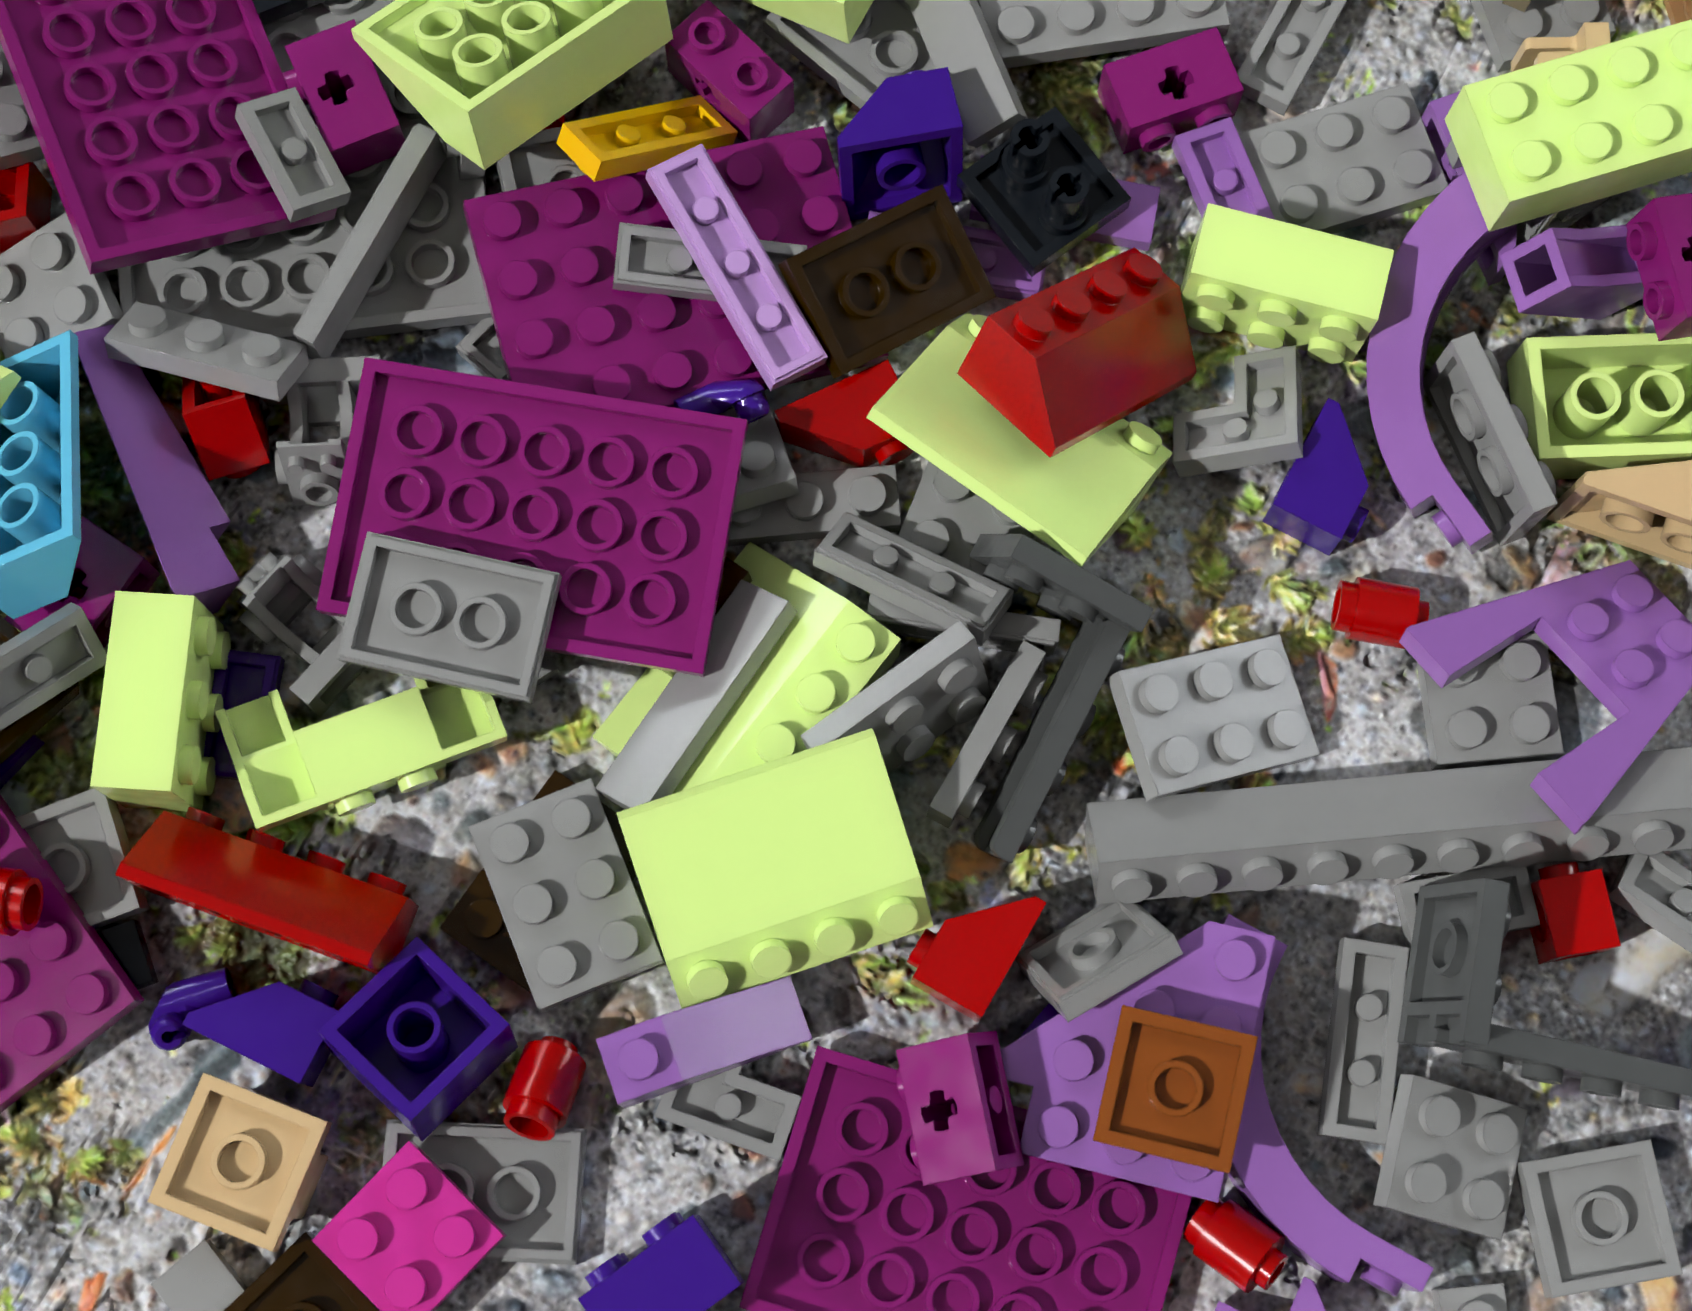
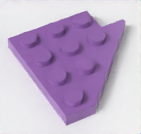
M1208 921L1177 940L1183 952L1179 957L1072 1021L1067 1022L1059 1013L1001 1049L1007 1081L1033 1087L1020 1141L1022 1154L1218 1203L1224 1178L1223 1172L1093 1141L1122 1005L1254 1035L1276 936Z

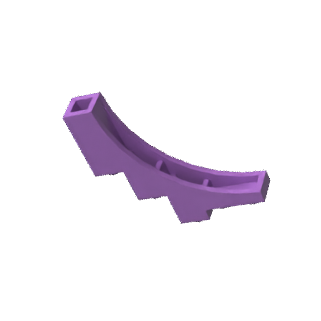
M1626 225L1584 229L1551 227L1499 255L1518 312L1522 314L1601 320L1643 299L1644 288L1636 261L1629 255L1627 249Z

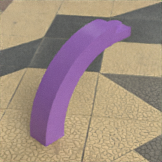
M1464 171L1429 204L1407 233L1392 260L1379 318L1369 334L1366 369L1371 421L1380 452L1398 493L1414 519L1436 505L1440 511L1431 516V519L1452 548L1463 542L1473 555L1493 541L1492 532L1454 481L1441 460L1431 438L1424 406L1423 377L1426 353L1439 313L1453 287L1468 267L1489 246L1517 225L1515 224L1492 232L1488 231Z
M1230 914L1218 922L1264 933ZM1275 939L1254 1034L1258 1036L1230 1174L1228 1176L1257 1218L1285 1237L1284 1245L1305 1263L1335 1282L1349 1283L1359 1264L1364 1267L1360 1278L1385 1293L1397 1297L1401 1288L1406 1291L1422 1292L1434 1267L1370 1233L1351 1221L1329 1203L1297 1165L1280 1135L1270 1109L1261 1061V1031L1265 1004L1272 979L1288 946Z

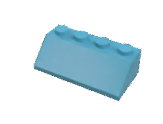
M71 330L0 361V365L16 372L22 377L0 409V610L12 619H16L68 596L80 549L78 336Z

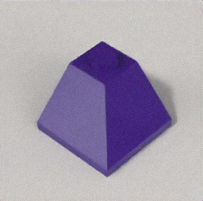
M948 67L927 71L915 70L904 75L887 77L837 137L840 193L842 201L846 203L850 221L868 218L869 211L883 213L940 184H943L951 203L962 201V191L956 184L958 174L963 171V124Z

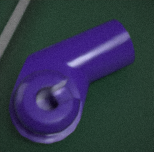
M754 379L715 381L674 400L675 408L717 415L735 408L737 418L747 419L748 424L763 418L770 410L767 400L762 395L766 390Z
M223 967L179 980L165 988L148 1025L149 1034L155 1046L166 1051L180 1048L192 1033V1029L182 1025L188 1012L235 997V988L228 968Z

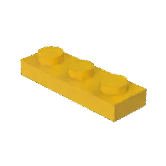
M701 95L565 122L562 124L556 144L578 165L583 173L596 182L645 171L701 143L706 150L733 145L738 131Z

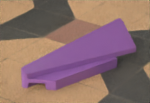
M115 324L75 332L78 336L79 359L172 593L196 596L212 614L217 613L240 582L238 575L218 543L219 538L231 522L140 366L108 358L104 337Z

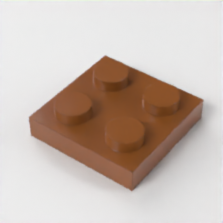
M1122 1005L1093 1141L1230 1174L1258 1036Z

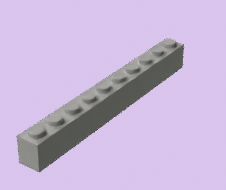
M1692 747L1642 751L1576 835L1571 832L1530 787L1537 774L1558 759L1176 794L1147 802L1144 797L1086 803L1085 848L1096 904L1120 902L1133 904L1152 899L1184 896L1197 898L1208 894L1248 890L1261 892L1290 886L1332 885L1344 881L1376 878L1397 879L1408 875L1440 872L1461 873L1472 869L1504 866L1525 867L1536 863L1568 860L1590 861L1600 857L1632 854L1654 855L1664 851L1692 849Z

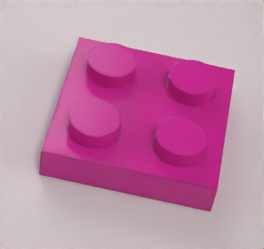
M408 1141L312 1241L380 1311H435L507 1235L413 1141Z

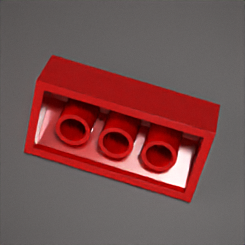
M1134 247L989 315L957 374L1051 458L1191 381L1197 370L1180 286L1162 271L1161 266L1156 260L1146 254H1142Z
M188 807L185 817L164 810L120 862L115 874L152 894L374 974L380 972L402 951L419 908L410 898L403 896L407 885L374 872L369 873L366 882L343 874L346 863L312 850H309L306 860L282 853L286 842L263 832L259 833L257 830L250 828L245 839L222 831L226 822L224 819L192 807Z

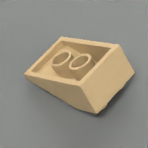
M1692 460L1587 471L1557 500L1558 504L1547 514V520L1692 569Z

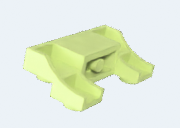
M413 678L416 685L414 688L293 731L278 689L268 692L269 695L231 709H220L215 711L231 755L255 828L260 833L320 810L326 812L336 808L339 817L353 814L376 804L374 793L396 785L399 786L401 793H408L423 788L438 780L435 771L446 767V763L507 741L508 736L492 695Z

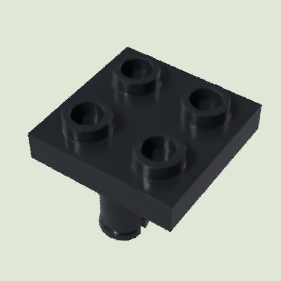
M1053 107L1036 120L1032 118L1017 122L1012 128L1010 138L958 174L956 184L1031 277L1128 209L1131 197L1056 107Z

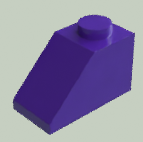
M1330 398L1327 399L1303 442V458L1294 459L1262 522L1328 556L1341 539L1349 543L1353 542L1369 512L1368 509L1359 505L1369 484L1340 403Z
M304 978L298 990L279 981L188 1012L182 1025L299 1084L313 1087L331 1054V1051L317 1030L338 1011L333 1007L339 996Z

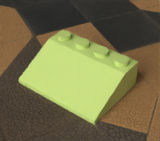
M395 0L351 29L354 40L439 136L483 170H486L673 39L666 0Z
M967 312L945 327L877 401L866 418L1072 562L1082 567L1136 510L1173 452L1161 445L1162 439L1153 429L1140 422L1131 421L1129 423L1122 418L1049 458L957 374L987 319L986 316L972 315Z
M749 541L734 562L749 572L752 578L751 584L788 600L797 611V614L672 794L807 750L800 735L882 677L899 657L901 639L850 600ZM647 668L592 736L593 739L617 757L672 677L662 670Z
M872 728L617 812L642 893L682 1009L759 986L934 926L920 873L878 741Z

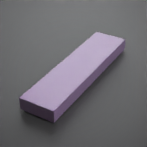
M701 143L647 169L646 181L681 237L683 244L689 251L693 261L770 392L824 365L828 358L826 352L703 144Z

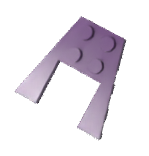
M1631 560L1411 625L1406 628L1399 640V643L1442 689L1533 630L1617 719L1615 722L1539 772L1530 784V787L1574 835L1584 827L1692 687V623Z

